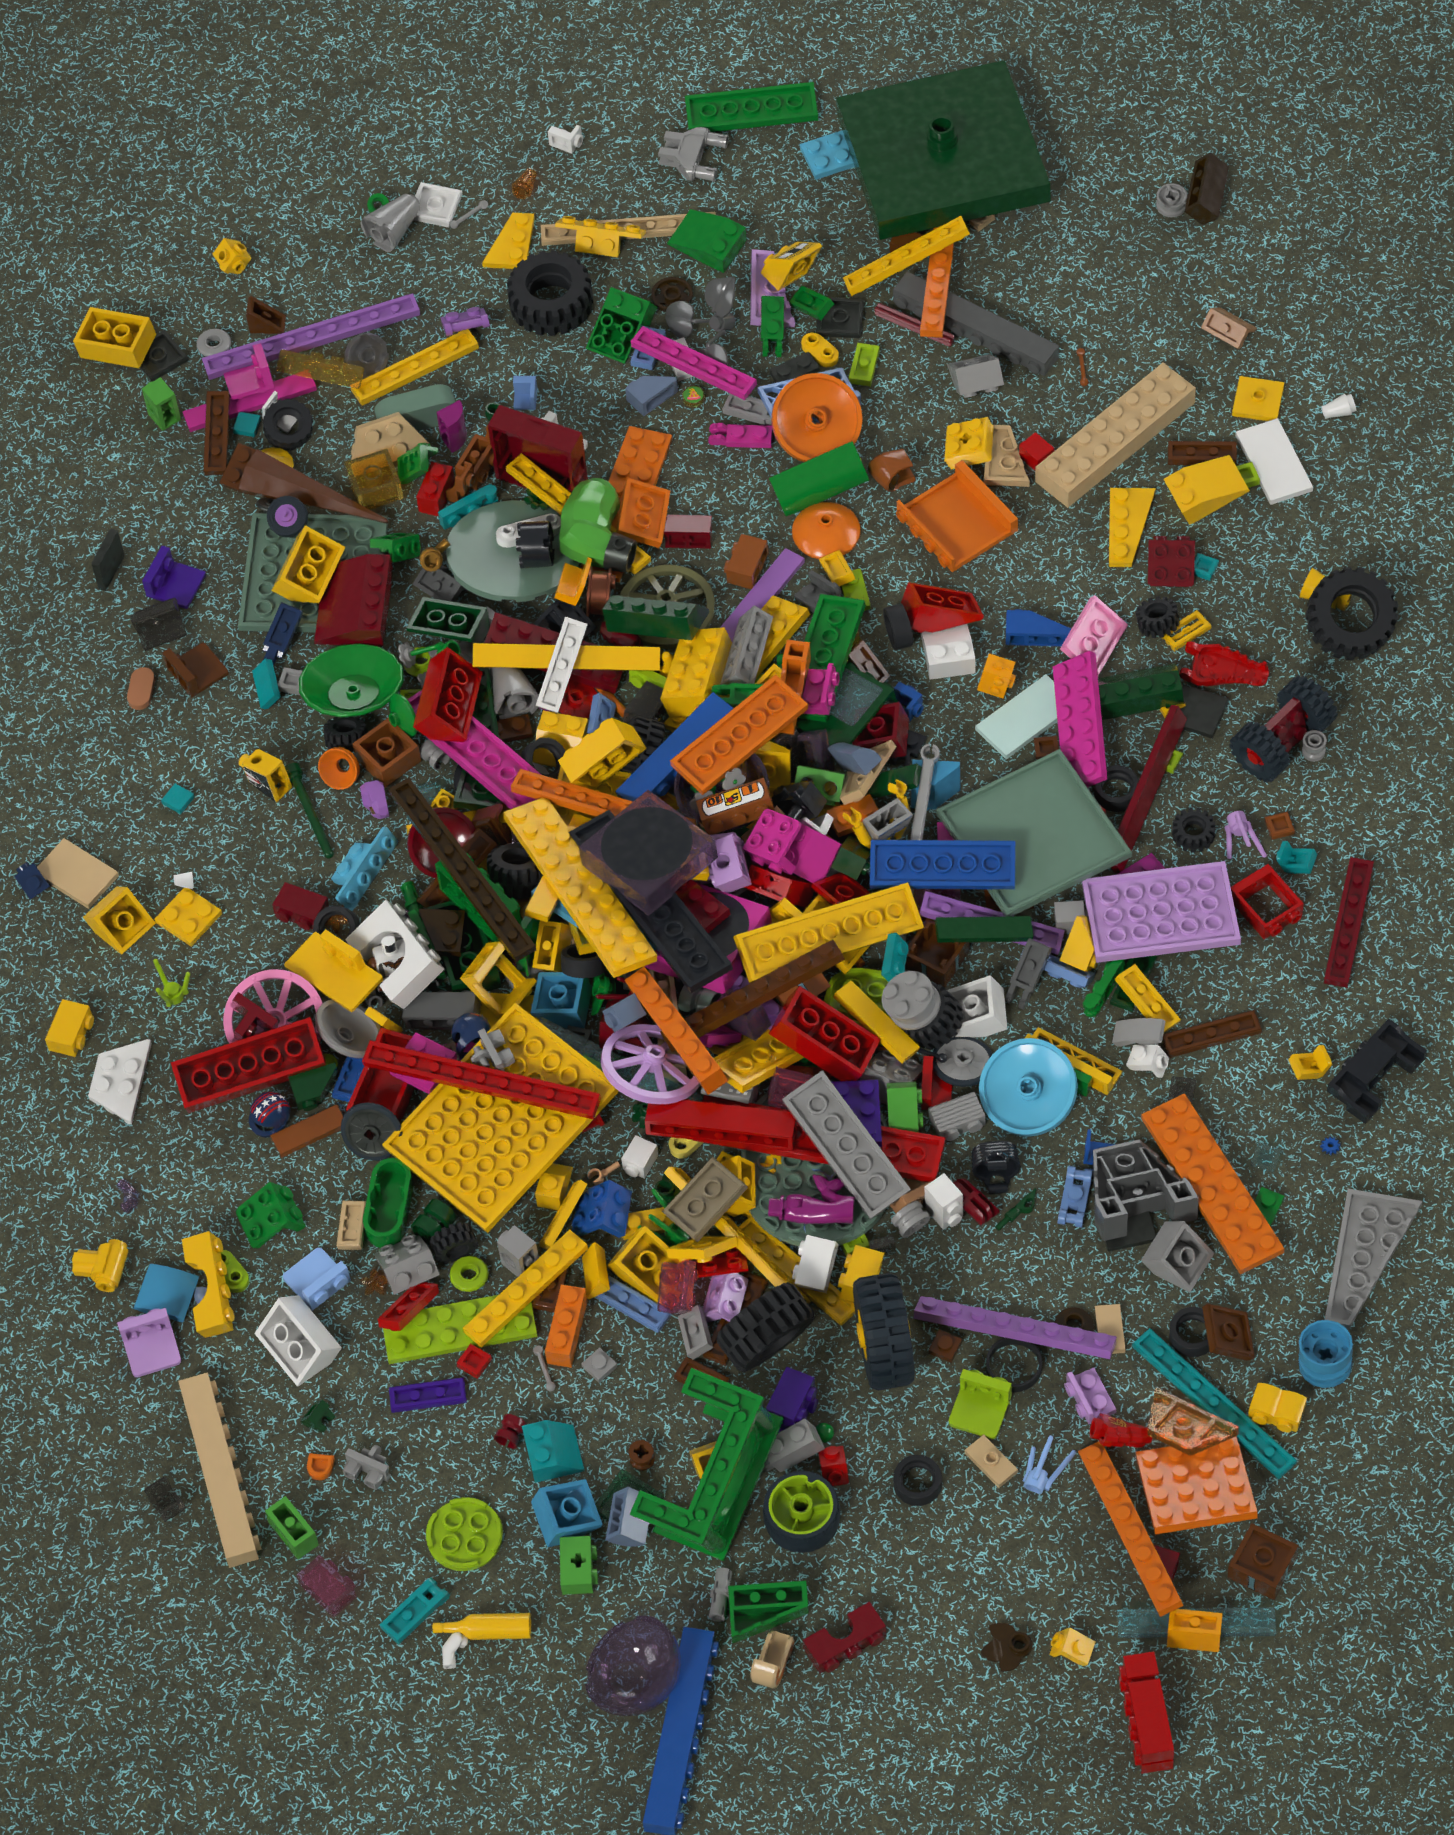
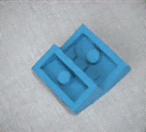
M149 1264L133 1309L147 1314L153 1309L166 1308L170 1319L183 1322L199 1276L167 1266Z

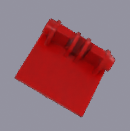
M737 1247L712 1256V1260L709 1262L698 1263L696 1259L698 1278L748 1271L747 1259Z

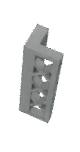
M755 605L739 618L720 685L755 683L773 616Z

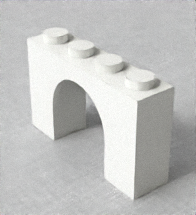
M385 900L345 940L350 946L361 953L365 961H368L372 957V949L382 945L381 940L384 937L393 936L395 940L404 939V958L399 967L380 987L391 1002L405 1009L444 970V967L439 962L441 957L433 949L428 948L429 941L422 934L416 932L418 929L416 924L404 916L406 911L398 903L393 905Z

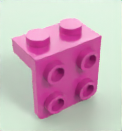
M765 809L742 849L752 857L750 861L760 867L767 865L771 871L781 875L784 872L792 875L796 866L786 859L785 855L802 824L796 819L770 809Z

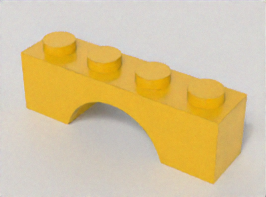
M207 1231L182 1239L185 1262L196 1270H203L208 1282L204 1298L193 1308L196 1332L207 1338L233 1331L232 1321L235 1320V1317L229 1305L228 1298L231 1297V1292L225 1281L227 1268L224 1261H222L221 1252H223V1244L220 1238Z

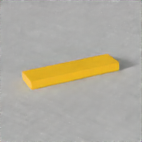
M852 981L835 992L833 998L866 1030L881 1039L880 1043L899 1062L903 1064L918 1052L920 1046Z

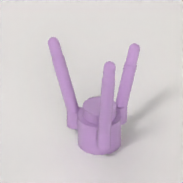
M1243 811L1230 813L1227 816L1228 825L1224 827L1226 831L1227 858H1232V833L1235 836H1243L1246 846H1251L1247 831L1258 851L1265 858L1267 854L1253 831L1250 821H1247L1245 813Z

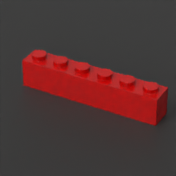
M684 1099L671 1104L648 1103L645 1117L647 1135L793 1151L797 1129V1120L788 1110L779 1111L763 1107H743L737 1104L725 1105L715 1102H698L690 1099Z

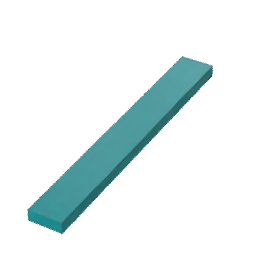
M1151 1328L1132 1343V1347L1225 1432L1231 1437L1237 1436L1238 1443L1277 1479H1280L1297 1463V1460Z

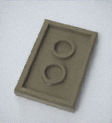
M712 1157L662 1212L693 1240L698 1242L748 1187Z

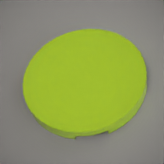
M470 1497L450 1500L449 1503L432 1514L426 1528V1541L431 1555L444 1567L456 1571H470L484 1566L498 1553L503 1540L502 1523L497 1513L486 1502Z

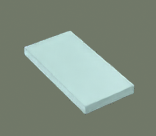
M1045 674L977 724L975 730L1005 759H1008L1058 722L1054 681Z

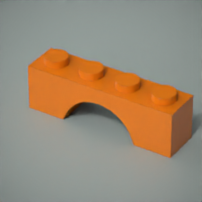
M787 640L782 659L781 680L802 698L811 661L810 642ZM797 718L779 733L794 735Z

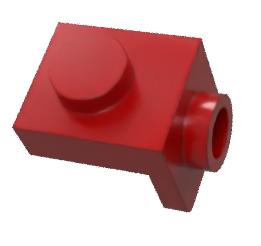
M829 1446L818 1452L822 1477L830 1482L832 1486L848 1484L847 1463L843 1446Z

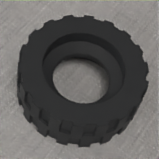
M278 400L276 403H272L269 409L267 408L265 411V416L263 417L264 436L268 439L269 444H272L275 448H281L285 451L295 450V448L302 447L304 443L306 444L309 437L311 438L313 430L312 415H310V410L303 403H299L298 400ZM285 415L295 417L299 422L298 430L290 435L281 433L277 428L279 418Z

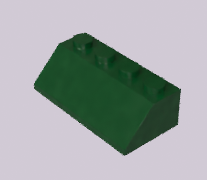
M611 595L602 609L606 628L609 632L693 640L709 614L708 608L697 604L623 597L620 595Z
M1176 663L1098 678L1102 720L1158 710L1162 707L1168 708L1171 705L1184 704L1182 685Z

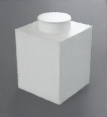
M635 1135L621 1158L625 1173L634 1178L639 1176L645 1179L659 1156L657 1144Z

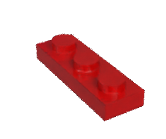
M422 1282L410 1287L378 1318L379 1328L401 1331L439 1294L438 1284Z

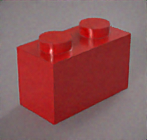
M431 462L416 496L419 512L438 516V511L444 509L447 502L445 492L447 489L452 488L455 483L453 466Z

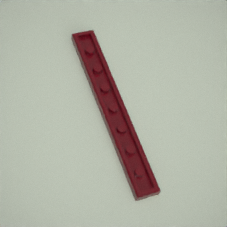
M1171 705L1118 829V833L1131 851L1187 721L1178 705ZM1128 859L1112 866V870L1115 873L1123 871Z

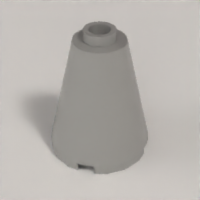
M403 194L364 216L360 222L364 234L367 238L371 236L375 240L374 245L385 252H391L397 247L420 210L419 200L412 194Z
M492 668L494 710L496 715L498 714L500 719L521 716L520 714L528 713L529 711L530 714H533L538 709L536 703L539 695L521 668Z

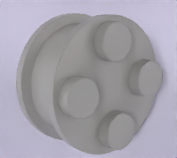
M907 971L898 974L888 982L883 990L882 1005L898 1027L905 1030H917L927 1026L935 1019L940 1010L941 998L939 992L926 975L917 971Z

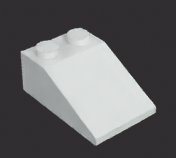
M967 624L933 633L926 631L921 633L929 680L976 673L975 654Z
M991 975L947 990L959 1001L963 1009L961 1012L964 1014L963 1020H960L962 1023L961 1029H957L956 1032L958 1034L955 1037H986L1007 1030L1004 988Z

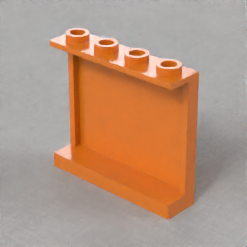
M963 460L955 464V473L910 502L904 505L900 500L897 501L896 516L899 521L906 523L910 527L915 538L920 537L929 553L934 552L941 566L944 568L948 567L951 572L956 571L1018 531V518Z

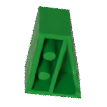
M806 1581L728 1586L732 1644L809 1614Z

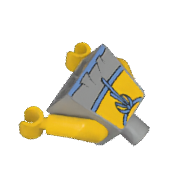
M896 779V785L889 783L888 791L896 794L897 798L863 819L862 822H860L862 819L861 813L853 807H850L852 810L851 816L845 812L843 813V818L854 825L852 829L859 842L865 847L871 848V840H899L903 837L913 816L907 797L904 796L907 790V785L904 782Z

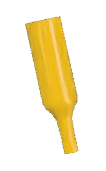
M470 1614L458 1622L433 1623L432 1629L433 1633L460 1632L470 1640L531 1639V1614Z

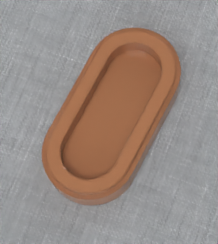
M138 668L131 675L127 700L129 706L135 710L145 709L151 702L155 677L149 668Z

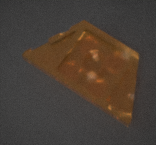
M1159 1388L1154 1390V1401L1151 1406V1417L1147 1428L1148 1436L1191 1456L1239 1434V1426Z

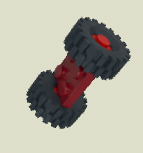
M1300 675L1294 677L1277 694L1280 711L1261 727L1257 722L1254 724L1253 722L1247 723L1230 739L1229 747L1233 749L1231 751L1232 755L1237 757L1235 760L1243 765V769H1247L1258 780L1261 781L1263 779L1266 783L1272 782L1288 767L1290 763V750L1303 739L1307 732L1311 730L1323 732L1336 719L1338 713L1336 712V706L1332 705L1334 703L1333 699L1328 697L1327 691L1321 689L1322 686L1314 684V680H1307L1306 676L1300 677Z

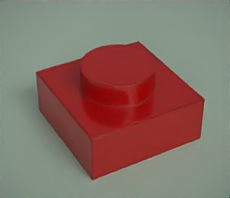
M470 1343L456 1364L459 1369L478 1379L492 1361V1357Z

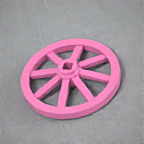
M278 969L255 973L243 980L228 998L223 1016L225 1035L229 1043L237 1041L234 1038L233 1015L234 1011H238L233 1008L232 1000L238 992L243 995L252 986H254L266 1012L280 1020L278 1027L292 1023L288 1022V1020L313 1005L317 1012L323 1004L315 988L298 974ZM284 980L276 1008L272 1007L260 982ZM292 983L301 987L310 998L284 1013ZM257 1026V1031L254 1035L265 1032V1030ZM315 1026L319 1041L321 1042L322 1038Z

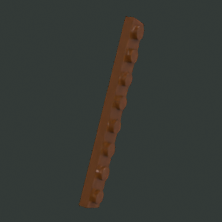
M831 940L700 1011L693 1013L684 1020L696 1036L700 1038L844 961V956L834 940ZM660 1031L669 1049L671 1050V1052H674V1047L671 1045V1043L663 1034V1032Z

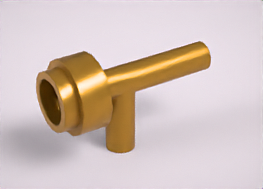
M446 538L436 547H428L420 554V564L423 569L432 572L441 567L443 562L441 553L451 545Z

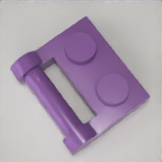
M472 307L467 309V312H450L445 317H440L446 336H451L454 332L483 326V328L490 327L488 315L484 308Z

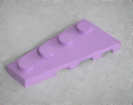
M752 249L750 325L760 326L762 296L784 297V328L795 327V320L790 311V303L786 298L785 287L778 291L760 273L765 265L763 263L770 254L775 255L774 251Z

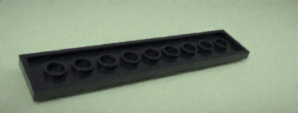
M610 810L568 832L612 889L626 911L691 993L733 970L732 963L663 877L651 880L629 879L617 874L605 863L601 853V840L607 827L616 819Z

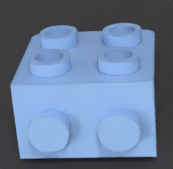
M322 1248L314 1249L283 1274L284 1282L302 1298L312 1311L351 1281L347 1266L342 1261L336 1264Z

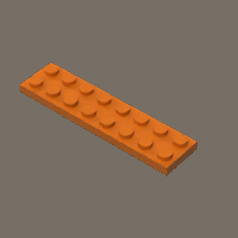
M629 426L609 478L610 484L616 489L620 498V508L627 478L656 486L673 440L671 434ZM620 508L612 522V526L616 529L619 520ZM590 566L595 571H608L601 567ZM612 571V575H616V582L620 583L623 572Z
M1185 1093L1141 1114L1142 1121L1170 1165L1175 1169V1173L1180 1178L1185 1177L1191 1183L1199 1198L1198 1209L1240 1275L1284 1253L1285 1248Z

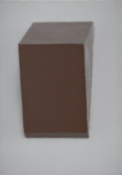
M250 296L246 312L250 333H284L286 315Z

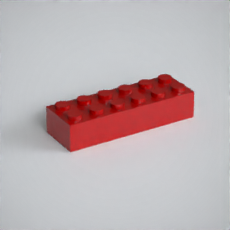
M311 1017L171 1062L182 1102L188 1113L289 1081V1076L327 1065Z

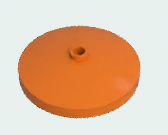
M822 373L805 374L790 381L778 394L772 408V429L778 443L790 456L799 461L806 462L851 441L855 444L862 428V410L854 392L840 379ZM812 418H817L819 423L814 424Z

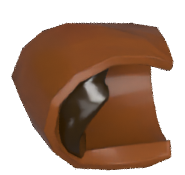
M904 449L883 452L869 462V473L888 492L896 491L899 487L916 481L915 476L910 470L913 464Z

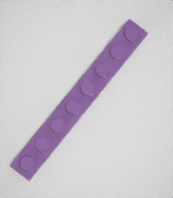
M921 1296L914 1310V1319L1106 1359L1111 1358L1116 1346L1117 1337L1105 1333L1058 1325L1052 1322L1048 1323L1029 1317H1019L1005 1312L990 1311L981 1307H971L956 1302L937 1300L932 1297Z

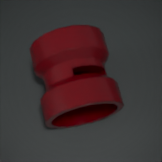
M505 1414L501 1421L502 1427L496 1431L494 1440L505 1446L507 1440H510L507 1447L516 1449L520 1442L519 1436L523 1434L522 1426L527 1425V1423L515 1415Z

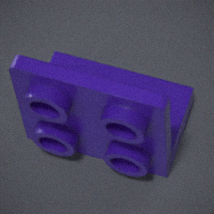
M161 546L142 582L146 597L187 609L202 584L206 573L203 570L175 562L170 548Z

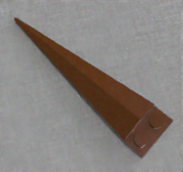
M240 443L237 444L219 482L221 486L243 494L273 499L282 496H292L307 506L340 512L385 524L389 523L383 516L266 453Z

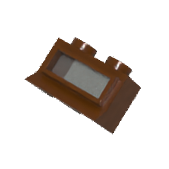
M501 803L478 809L471 821L475 829L480 828L497 843L494 848L506 845L507 843H520L517 838L510 839L509 836L512 830L506 822L501 824L498 819L503 809Z

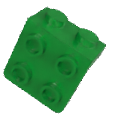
M272 1182L267 1183L236 1209V1215L252 1248H260L283 1228L298 1232L306 1227L302 1219V1212L296 1207L293 1200L292 1191L286 1186Z

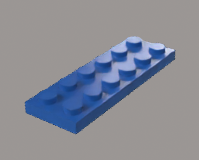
M871 840L870 889H888L907 882L910 889H1015V841Z

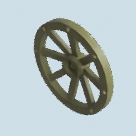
M658 565L647 568L633 576L626 583L620 594L623 597L672 602L705 596L706 608L709 609V614L699 629H708L715 613L714 595L708 582L697 572L683 566ZM675 576L668 590H663L656 577ZM683 578L691 581L699 588L675 594ZM648 581L657 595L633 592L642 583ZM638 635L643 645L648 647L672 649L677 648L679 639Z

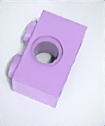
M733 834L706 844L708 853L705 854L708 865L712 867L711 881L715 888H719L723 893H730L751 885L741 842ZM727 862H729V865L726 868H723L724 865Z

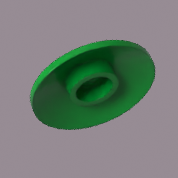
M399 693L393 694L389 700V721L392 726H399L412 738L417 734V730L413 728L416 717L414 710L403 695Z

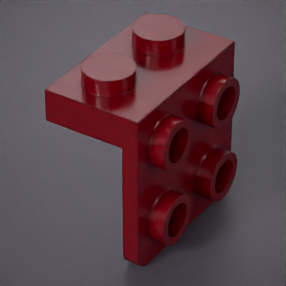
M1153 536V540L1148 541V584L1150 586L1168 587L1193 586L1195 541H1191L1189 536H1176V540H1167V536Z

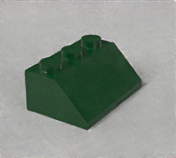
M422 597L406 630L408 632L483 643L490 628L487 607Z

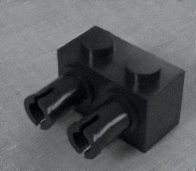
M811 781L785 786L781 785L774 790L772 796L774 808L778 806L784 815L798 821L804 817L808 819L817 818L827 803L825 797Z

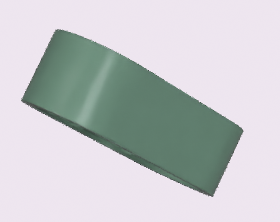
M437 384L387 397L375 406L374 413L376 419L399 412L417 431L439 426L436 412L456 401L449 386Z

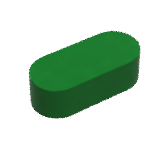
M387 1158L380 1161L374 1167L371 1175L363 1225L369 1242L379 1248L389 1244L393 1246L399 1243L405 1235L414 1184L410 1168L398 1158Z

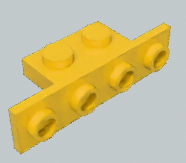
M563 216L555 223V227L577 230L575 252L618 257L620 254L621 236L641 239L646 234V230L640 229V226L637 225L622 227L618 226L616 222L600 224L594 219L578 221L573 216Z

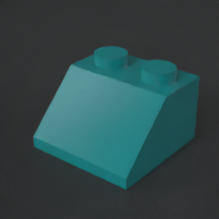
M544 1420L522 1426L535 1483L585 1471L574 1425Z

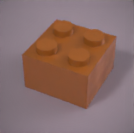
M389 717L353 743L355 757L358 762L376 780L383 782L384 788L421 762L418 745L399 726H392Z

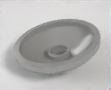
M334 1000L324 1002L315 1015L316 1028L323 1041L334 1051L351 1058L364 1057L369 1041L376 1040L381 1027L377 1022L364 1014L366 1009L360 1005L354 1012H350Z

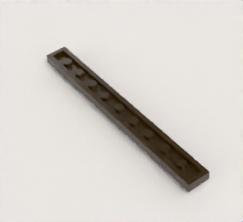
M408 777L389 788L392 798L513 960L518 962L535 952L536 945L411 779Z

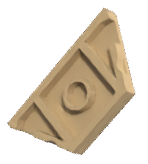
M399 412L356 426L355 442L352 445V458L350 467H348V473L351 477L397 461L398 457L416 447L417 444L429 442Z

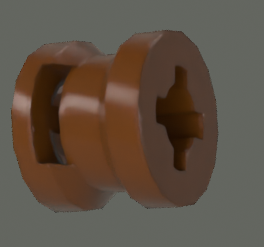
M645 1440L633 1442L628 1450L632 1467L639 1471L650 1469L655 1462L653 1446Z

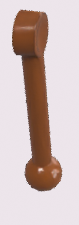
M1079 348L1076 350V354L1079 356L1082 378L1080 384L1085 387L1089 383L1085 374L1083 357L1085 350Z

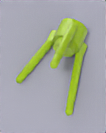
M154 959L153 962L164 986L163 991L160 988H156V992L166 1002L167 1007L181 1003L184 995L189 993L190 972H186L183 986L181 987L176 982L167 981L158 959Z

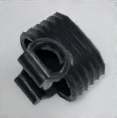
M989 1141L978 1144L971 1153L973 1175L985 1182L989 1194L1008 1193L1007 1188L1010 1184V1179L1017 1175L1021 1168L1016 1145L1009 1141ZM993 1176H1001L1005 1182L990 1184V1179Z

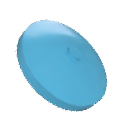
M1025 1038L1009 1042L992 1054L982 1070L979 1082L981 1104L988 1117L1006 1132L1025 1137L1047 1133L1060 1125L1074 1106L1078 1088L1076 1072L1068 1057L1059 1048L1047 1041Z

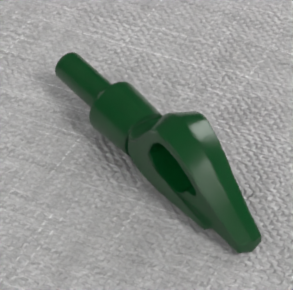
M1034 1188L1015 1207L1005 1213V1218L995 1228L1000 1231L1009 1221L1012 1223L1021 1213H1031L1035 1207L1037 1189ZM1032 1201L1030 1207H1025L1027 1202Z

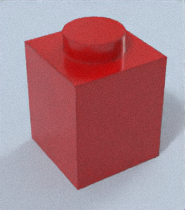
M1036 432L1019 444L1020 458L1034 471L1038 464L1054 452V447Z

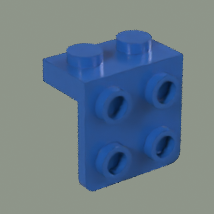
M611 1180L584 1190L576 1204L572 1221V1232L581 1237L595 1230L602 1229L618 1238L625 1236L632 1191Z

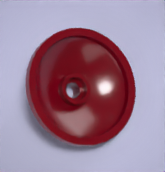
M448 807L433 808L462 847L476 830L473 823L458 810ZM412 825L407 837V849L410 859L422 873L435 878L437 876L435 864L439 859Z

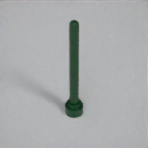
M290 763L285 766L290 782L296 790L324 856L330 859L334 853L301 781L303 771L299 763Z

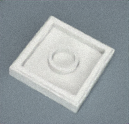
M421 182L415 195L419 200L420 210L413 220L450 227V222L463 195L462 190Z

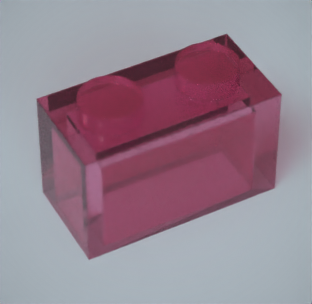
M318 1555L296 1576L299 1585L334 1618L357 1598L354 1590L356 1586L348 1576L342 1577L337 1572V1566L330 1559L325 1561Z

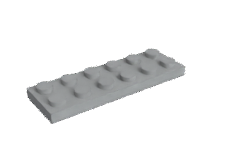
M823 1071L782 1099L785 1106L851 1195L854 1196V1199L870 1220L898 1201L901 1196L911 1191L907 1183Z

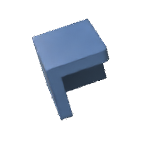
M513 376V408L515 410H536L538 389L536 376Z

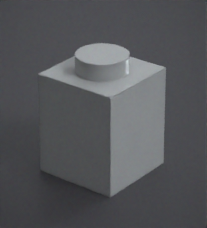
M1083 900L1054 902L1055 928L1065 930L1064 934L1071 932L1076 916L1084 915L1088 918L1087 910H1084Z

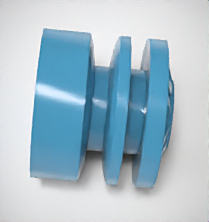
M1320 1320L1309 1324L1301 1332L1299 1338L1298 1363L1300 1373L1307 1382L1321 1388L1335 1387L1343 1383L1349 1377L1352 1369L1353 1343L1350 1333L1338 1322L1330 1320Z

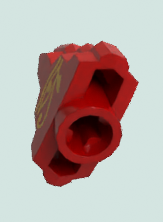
M1100 1413L1097 1418L1094 1417L1090 1425V1438L1097 1439L1102 1446L1106 1447L1130 1446L1141 1448L1151 1443L1153 1439L1148 1431V1427L1128 1423L1107 1414Z

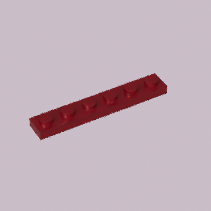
M1350 857L1324 984L1348 988L1374 861Z

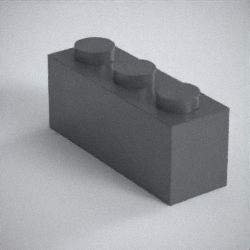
M443 990L439 992L422 991L403 1009L402 1019L407 1029L452 1030L453 1024L459 1016L473 1012L480 1014L482 1004L479 998L472 991L468 990L462 992Z

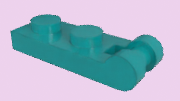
M492 484L486 485L438 511L440 525L443 529L446 530L449 527H454L464 516L478 508L499 502L496 486Z
M432 1577L421 1584L379 1624L380 1628L398 1645L430 1614L449 1599L450 1594L445 1589H440L437 1586L438 1583ZM431 1594L433 1597L428 1600L425 1596Z

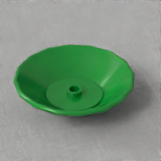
M361 643L340 645L320 653L306 664L299 677V694L307 706L324 715L336 717L365 715L385 706L389 702L390 697L399 692L404 682L403 666L394 654L379 646Z

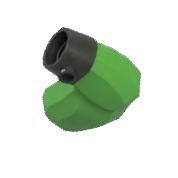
M591 478L580 482L574 488L562 509L559 550L568 558L585 564L589 557L592 558L591 566L601 567L604 570L612 568V571L628 573L634 562L637 542L619 533L610 532L612 522L620 508V498L616 489L609 481L602 478Z

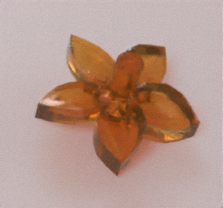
M334 915L328 919L325 926L332 925L333 930L338 933L340 923L346 925L349 921L342 915Z
M375 1268L370 1272V1278L359 1279L363 1285L367 1286L365 1296L371 1295L374 1290L378 1294L384 1295L383 1285L387 1284L388 1281L386 1276L379 1275Z

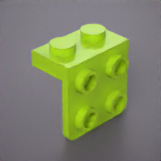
M963 1369L960 1376V1390L949 1417V1426L979 1436L985 1435L989 1439L997 1438L1012 1397V1383L1001 1377L992 1378L986 1376L978 1370L969 1371Z

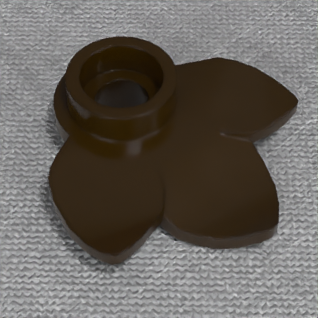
M994 1623L989 1625V1630L994 1640L985 1645L981 1650V1655L989 1661L999 1662L1001 1672L1012 1671L1019 1666L1021 1659L1032 1651V1640L1027 1634L1016 1632L1010 1624ZM1017 1642H1021L1024 1644V1647L1017 1649L1014 1645Z

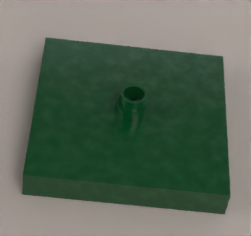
M1005 60L836 97L837 116L879 240L940 227L959 216H962L963 220L967 221L1051 202L1050 181Z

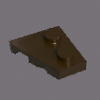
M419 909L420 918L432 941L435 952L439 956L461 957L466 920L465 910Z

